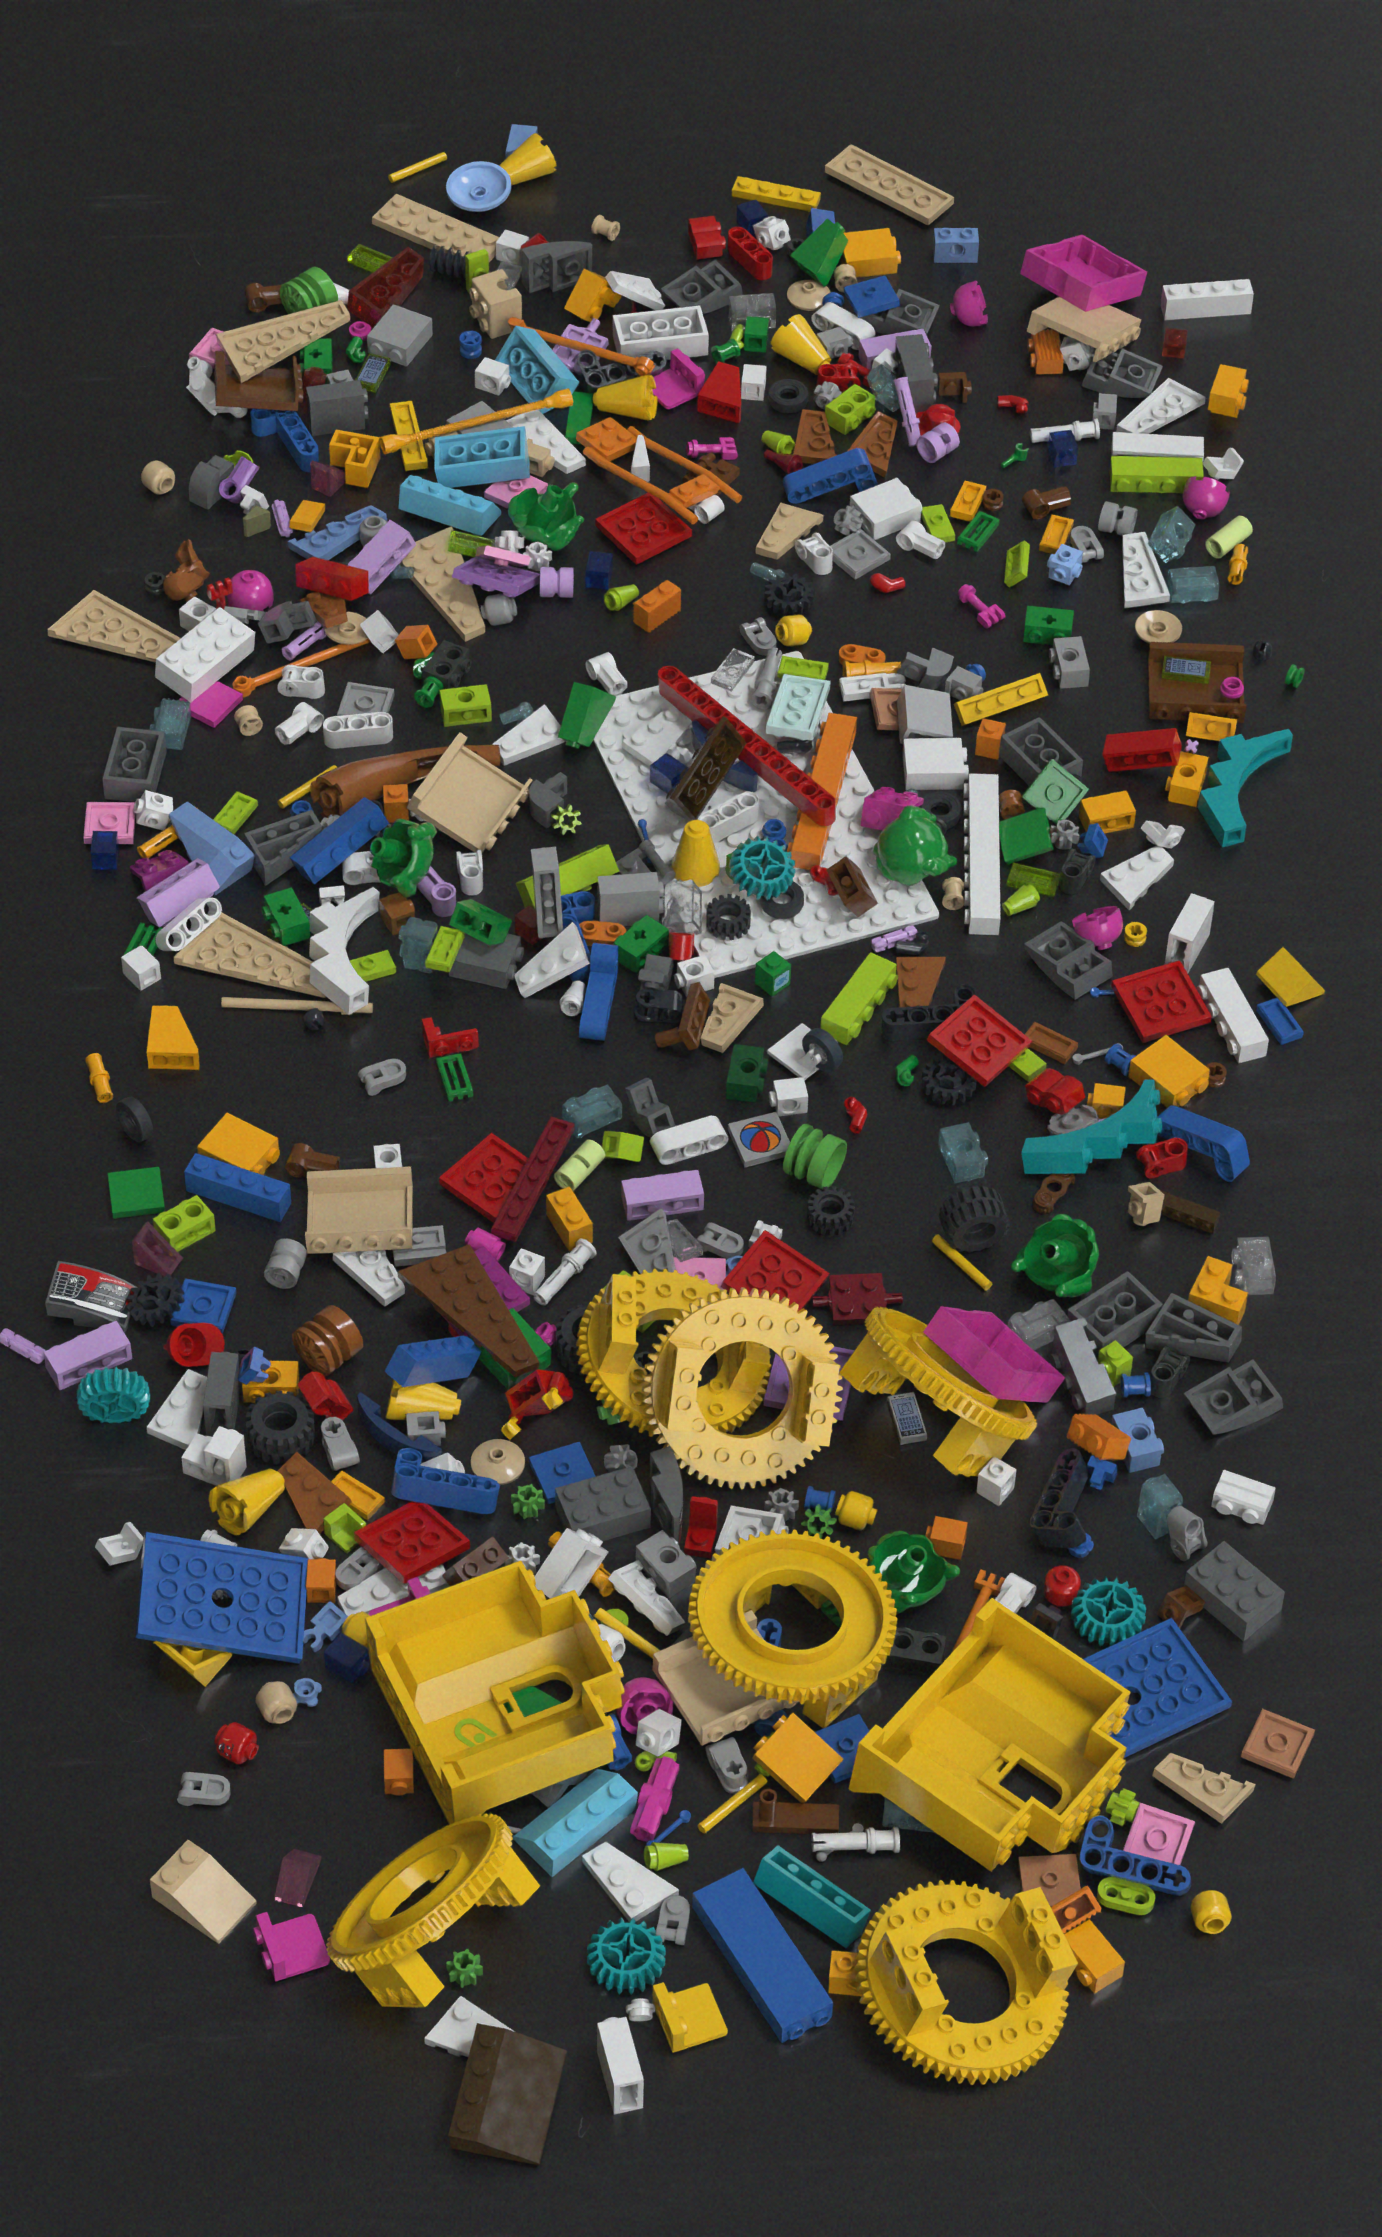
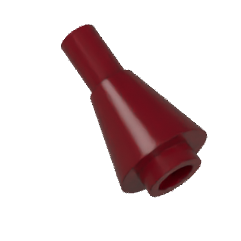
M770 450L764 452V458L773 461L787 474L802 469L803 463L800 455L775 453Z

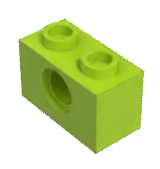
M487 684L440 690V708L444 727L492 721L491 701Z

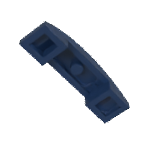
M697 720L692 721L691 740L695 751L702 746L708 732ZM743 760L733 764L723 781L745 791H757L758 773Z
M361 1392L357 1395L360 1419L372 1437L384 1448L395 1455H398L399 1450L404 1448L415 1449L422 1454L421 1463L442 1455V1449L424 1436L420 1435L413 1441L381 1419L380 1405Z

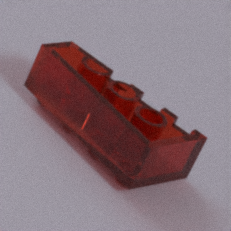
M410 247L405 248L349 290L347 310L374 328L393 304L399 307L402 305L423 277L424 257Z

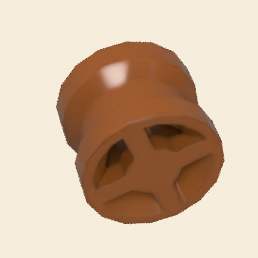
M1007 790L999 795L1000 812L1004 819L1024 814L1025 809L1019 791Z

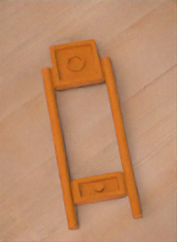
M611 417L577 432L576 440L585 447L583 450L585 456L601 468L661 499L691 524H695L698 521V517L687 508L717 494L718 490L735 503H739L742 499L738 492L711 471L648 439L646 436H644L646 448L699 476L671 489L667 493L611 463L610 461L635 450L638 435L644 436L633 426L626 430Z

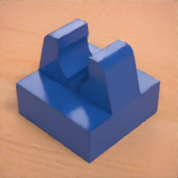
M1098 823L1090 824L1087 832L1080 835L1083 843H1079L1077 846L1081 853L1092 854L1096 858H1101L1104 855L1108 839Z
M253 1347L242 1358L237 1381L247 1385L250 1381L263 1383L269 1375L261 1371V1369L266 1371L271 1365L270 1361L263 1357V1350Z
M1091 1455L1087 1464L1089 1474L1092 1475L1090 1487L1101 1490L1106 1480L1114 1483L1117 1476V1465L1105 1460H1099V1458Z

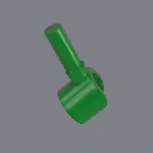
M1016 444L1014 454L1001 463V467L1005 468L1016 460L1025 461L1029 448L1022 450L1023 444Z

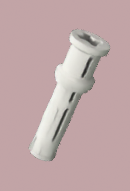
M1097 418L1090 422L1080 423L1079 421H1074L1070 425L1030 429L1031 443L1062 439L1080 441L1081 438H1100Z
M579 1239L575 1243L576 1247L562 1257L561 1265L534 1292L533 1296L537 1303L546 1306L573 1274L580 1273L588 1259L595 1257L596 1250L590 1242L585 1239Z
M893 1827L892 1830L869 1828L866 1829V1832L812 1833L811 1841H823V1843H811L812 1852L866 1849L870 1854H874L877 1850H893L894 1853H899L900 1850L898 1827Z

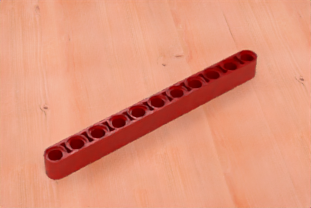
M665 666L658 671L659 693L691 721L697 720L708 731L723 716L726 717L747 743L738 756L740 761L743 760L758 773L759 777L816 824L829 826L835 822L836 801L829 792L677 668Z

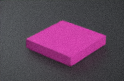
M216 681L191 703L181 697L176 702V709L215 728L243 700V694Z

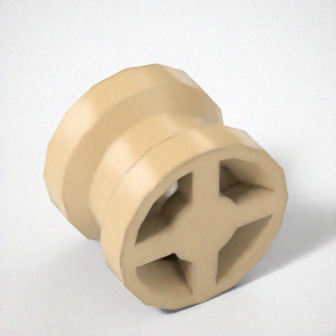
M843 264L834 270L835 285L839 291L844 292V287L857 283L856 272L853 266Z
M246 705L235 712L234 719L243 735L251 736L262 729L263 722L254 706Z

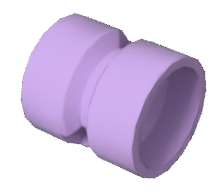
M946 422L926 432L916 442L920 455L929 463H934L945 454L955 450L960 443L956 430Z
M541 567L540 597H553L555 593H558L559 597L573 598L574 568L560 567L556 571L554 567Z

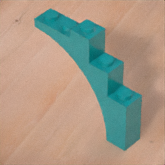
M1289 729L1245 740L1242 734L1220 739L1217 754L1220 762L1210 765L1208 784L1211 788L1200 791L1198 809L1222 848L1244 842L1247 825L1240 812L1238 802L1240 788L1248 776L1259 766L1274 757L1290 752L1293 734Z
M1144 1080L1140 1090L1128 1104L1098 1123L1065 1134L1026 1138L1021 1152L1025 1174L1086 1173L1088 1164L1092 1163L1093 1159L1121 1158L1123 1148H1127V1144H1155L1158 1133L1162 1132V1120L1157 1118L1156 1105L1160 1104L1159 1089L1156 1090L1155 1081Z

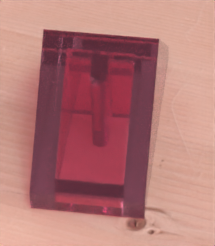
M312 460L310 464L312 489L331 497L346 482L345 471L332 465Z
M149 1222L142 1226L132 1240L134 1263L155 1273H161L162 1276L171 1275L183 1259Z
M293 1849L284 1856L275 1900L303 1907L321 1862V1856Z

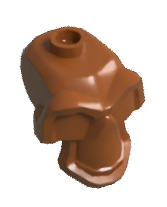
M190 539L183 541L175 554L176 559L181 565L176 569L175 573L169 572L163 580L165 594L174 601H179L183 598L185 601H188L197 595L195 590L200 588L204 584V580L210 576V572L204 569L201 560L198 559Z

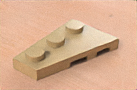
M780 503L756 546V554L778 560L795 545L796 540L801 536L805 537L808 535L813 526L820 525L823 522V515Z
M721 983L717 999L715 998L712 1014L708 1017L701 1036L702 1045L723 1053L764 1006L763 998Z
M1172 1753L1154 1768L1152 1775L1221 1824L1254 1791L1256 1785L1248 1781L1243 1784L1230 1779L1231 1775L1221 1772L1220 1775L1205 1770L1202 1764Z

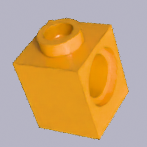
M1095 1083L1094 1093L1088 1094L1087 1106H1091L1096 1110L1099 1119L1108 1118L1123 1108L1125 1087Z

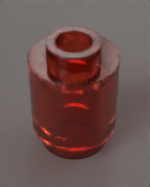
M311 367L304 372L302 390L303 399L306 401V387L325 385L327 375L321 368Z

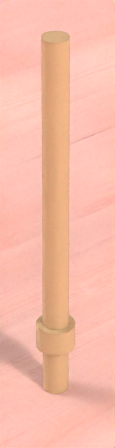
M222 997L221 1002L222 1007L305 1011L318 1008L320 1011L342 1012V1015H348L332 1001ZM368 1003V1005L355 1011V1013H372L373 1003Z

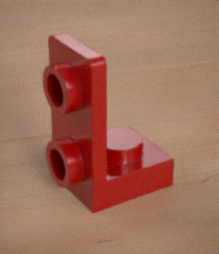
M432 1017L422 1019V1036L429 1058L469 1051L479 1047L478 1031L476 1028L441 1035L439 1026H434Z
M691 1497L689 1529L684 1546V1554L711 1559L717 1533V1500L707 1497Z

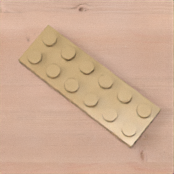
M852 144L825 165V173L926 225L931 224L954 204L953 196Z
M395 194L372 217L373 225L429 249H432L436 244L437 251H439L441 246H445V253H447L451 247L453 248L454 255L460 249L462 257H464L466 251L473 253L486 249L489 253V262L496 256V242L500 237L398 194Z

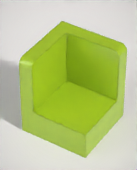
M604 1131L602 1148L605 1152V1158L640 1162L644 1137L624 1132Z
M345 1503L323 1518L325 1535L345 1553L350 1552L359 1545L354 1541V1532L365 1527L366 1522Z

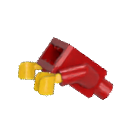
M535 1370L505 1392L511 1413L508 1417L509 1421L501 1428L502 1433L511 1440L521 1430L517 1424H520L524 1416L548 1414L564 1402L570 1401L573 1397V1389L569 1386V1381L561 1372Z

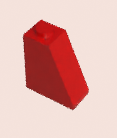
M718 361L698 394V412L740 423L741 390L739 367Z

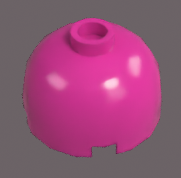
M977 281L969 282L959 287L953 296L954 303H950L952 315L957 316L959 321L966 326L974 327L987 324L988 316L987 314L983 316L986 304L981 287L977 285Z
M1197 476L1187 479L1183 490V501L1185 507L1194 517L1198 519L1211 518L1219 515L1224 510L1230 496V491H1225L1226 486L1223 483L1209 477H1203L1202 480H1196Z
M245 570L231 578L233 593L227 595L229 607L263 611L268 606L269 608L272 606L274 600L272 585L263 573L255 570Z
M1117 906L1097 908L1093 910L1094 913L1086 916V913H1082L1072 920L1075 932L1082 938L1094 942V947L1097 946L1098 950L1111 947V942L1120 936L1123 929L1122 915Z
M640 1677L628 1681L623 1686L624 1694L621 1695L622 1707L615 1709L620 1723L629 1733L637 1735L638 1721L658 1709L672 1714L673 1701L667 1689L657 1680Z

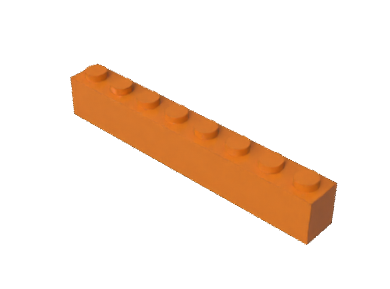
M828 713L826 722L822 721L820 728L822 739L818 738L816 742L815 753L818 754L812 757L811 770L813 772H808V776L835 798L837 807L856 736L857 717ZM798 809L797 821H799V824H794L792 839H794V842H789L787 852H791V859L795 860L794 868L810 870L814 865L821 866L832 824L820 826Z

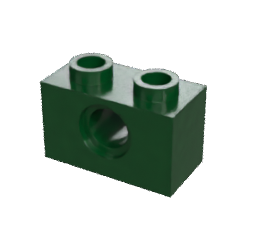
M734 1044L727 1078L726 1099L756 1103L758 1093H763L765 1078H761L762 1073H767L768 1059L764 1058V1048Z

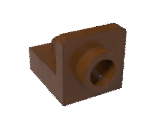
M966 372L939 373L938 395H961L962 403H967V395L971 394L972 388L971 381H967Z
M1185 1585L1166 1594L1157 1615L1163 1621L1172 1618L1177 1626L1181 1628L1185 1618L1202 1611L1206 1602Z

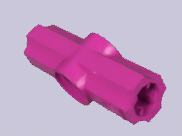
M665 1756L656 1758L648 1782L644 1783L641 1788L637 1805L638 1809L630 1828V1833L638 1840L645 1842L654 1840L661 1818L668 1812L672 1799V1788L679 1772V1764L672 1758Z

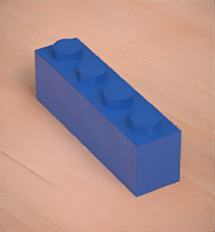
M364 797L289 858L301 876L316 884L385 828L389 822L379 806Z
M195 1153L184 1171L187 1192L278 1222L282 1221L291 1205L290 1184Z
M467 1336L402 1344L397 1346L385 1372L402 1387L469 1377L482 1351Z

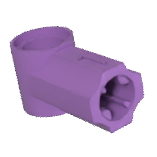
M241 456L229 477L220 483V494L231 503L241 502L243 497L240 491L245 485L248 486L260 467ZM236 486L235 493L229 495V490Z

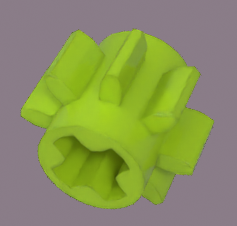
M570 804L567 805L566 809L557 806V814H551V817L556 819V823L552 827L554 829L561 827L562 835H565L566 830L575 833L574 827L576 824H582L577 820L580 812L577 810L572 813V806ZM565 814L570 817V823L567 825L563 822Z
M1124 1788L1120 1791V1794L1112 1793L1106 1807V1812L1112 1815L1111 1822L1123 1826L1126 1821L1133 1823L1140 1802L1134 1800L1136 1793Z

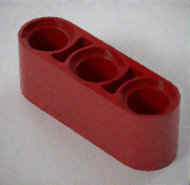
M742 227L729 229L728 253L754 278L758 280L771 278L772 254L746 229Z

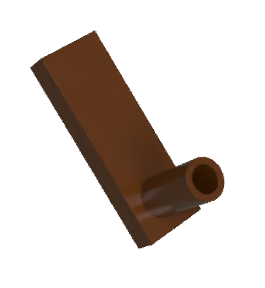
M700 982L690 984L680 1026L656 1033L655 1040L659 1048L684 1042L688 1050L698 1048L710 999Z
M765 1789L760 1793L759 1802H753L752 1832L787 1834L838 1833L839 1805L777 1802V1794L774 1790Z

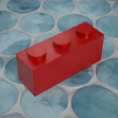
M311 557L295 564L296 587L350 601L369 593L368 570L317 557Z
M1176 728L1108 734L1105 740L1103 757L1108 772L1176 766L1179 763L1182 744Z

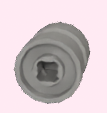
M1106 501L1100 514L1098 530L1108 533L1116 531L1117 535L1120 536L1132 534L1138 510L1128 506L1119 508L1118 504Z
M280 1239L276 1241L270 1255L271 1258L264 1271V1277L270 1284L278 1288L288 1289L294 1287L298 1281L300 1269L303 1267L307 1257V1250L295 1240Z

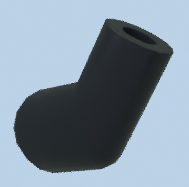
M796 739L777 742V751L781 754L791 752L807 753L813 747L812 740Z
M924 931L917 932L916 938L911 942L897 940L895 953L918 955L929 944L928 933Z

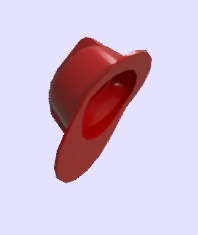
M934 404L926 411L916 413V417L920 420L918 426L921 436L943 422L950 424L957 434L960 431L961 426L955 417V410L947 405Z
M183 1324L178 1326L169 1335L167 1344L163 1345V1349L167 1350L169 1356L181 1366L209 1365L211 1352H224L225 1341L221 1331L213 1324Z

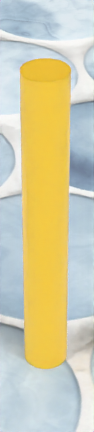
M442 152L388 175L389 181L391 183L441 163L447 160V156Z
M331 766L278 800L279 807L284 809L309 793L311 782L315 781L318 776L337 768V766Z
M939 1234L934 1236L932 1243L985 1291L990 1289L992 1282L956 1249L950 1247V1244Z
M601 1607L594 1615L595 1618L608 1627L620 1632L627 1641L652 1659L654 1653L661 1651Z
M759 1774L698 1824L699 1830L704 1834L763 1787L767 1783V1779L762 1774Z

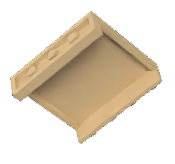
M1058 297L1032 311L1027 332L1035 335L1048 327L1096 348L1093 362H1097L1136 340L1141 332V328H1139L1141 319L1110 305L1085 312L1063 298Z
M459 732L413 794L407 809L427 822L432 823L436 828L474 853L477 850H481V853H483L485 849L490 851L497 840L495 837L496 833H503L509 823L506 819L508 817L513 819L520 808L517 805L519 801L524 803L528 798V788L532 779L529 778L526 784L523 785L466 748L464 744L468 737Z
M411 1167L307 1172L308 1214L307 1232H305L307 1254L412 1249L413 1183Z
M753 1611L744 1613L749 1627L757 1636L763 1639L757 1630V1617ZM693 1636L653 1654L654 1673L661 1684L667 1689L671 1699L701 1745L716 1742L726 1734L735 1730H743L749 1724L759 1719H767L773 1713L783 1708H791L799 1702L793 1701L792 1704H789L787 1700H781V1702H777L774 1698L766 1700L765 1696L759 1694L756 1697L752 1691L744 1692L743 1687L733 1686L734 1682L732 1680H724L725 1675L723 1673H716V1666L710 1667L708 1665L709 1658H702V1650H697V1641H693Z

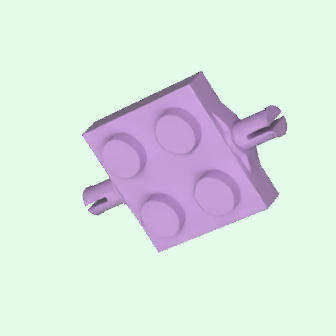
M595 318L592 319L587 328L568 324L561 337L606 349L609 345L608 338L600 336L595 332L600 325V321L597 319L595 321ZM556 344L553 352L570 372H574V364L581 351ZM581 362L585 366H590L586 362Z

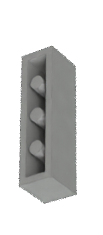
M556 847L531 849L538 937L558 936L563 931Z

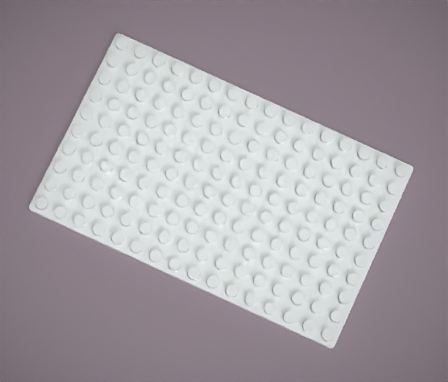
M799 651L782 654V656L804 659ZM765 659L689 678L776 750L777 742L797 739L766 734V724L782 681L781 678H777L778 669L774 679L776 689L771 694V705L767 708H758L751 702V695L755 691V681L761 676ZM654 686L616 696L615 703L593 742L642 842L644 838L642 830L638 826L640 819L647 821L646 830L649 840L655 846L654 850L664 863L671 867L684 827L689 822L672 812L665 804L668 792L676 786L680 775L663 767H660L656 772L622 748V741L672 705L660 695L659 686ZM827 701L825 702L812 741V749L807 753H782L783 756L807 775L808 772H813L811 770V761L813 755L817 756L818 754L815 753L817 739H822V736H820L822 721L826 722L828 713H833ZM687 730L683 740L676 745L681 749L687 748L689 752L694 754L691 730ZM853 750L850 754L836 807V820L831 826L821 867L828 869L847 856L861 869L878 904L857 917L844 905L839 894L835 896L829 895L825 885L812 879L810 870L794 868L796 873L793 881L801 886L804 892V906L800 913L794 917L787 919L771 917L763 911L760 899L757 900L756 895L751 894L747 897L746 890L739 892V884H733V880L726 874V855L735 851L740 843H744L748 838L753 841L758 835L760 840L763 841L762 828L770 819H778L783 822L786 827V836L783 840L787 845H789V842H794V839H792L794 824H799V821H797L798 808L758 776L757 791L754 792L759 797V817L757 821L714 843L720 861L718 877L713 878V882L709 885L702 887H690L685 885L684 881L680 879L678 881L675 878L664 885L686 933H694V949L698 957L702 955L707 957L715 972L714 978L755 968L758 961L773 951L784 959H789L939 918V911L922 880L915 885H904L898 881L886 879L877 868L873 847L878 842L882 830L860 826L864 798L872 794L874 789ZM737 758L734 764L740 762V760ZM722 781L702 813L746 791ZM727 894H732V898L738 895L740 896V901L743 898L746 900V904L750 905L751 910L750 929H748L746 935L742 933V937L739 939L737 936H734V940H730L729 937L721 940V935L716 938L714 937V932L710 934L706 927V910L708 903H712L713 898L716 897L719 900V895L727 898ZM780 894L777 898L773 897V900L779 904H786L792 900L786 894ZM733 915L721 916V918L726 920H732L737 918Z

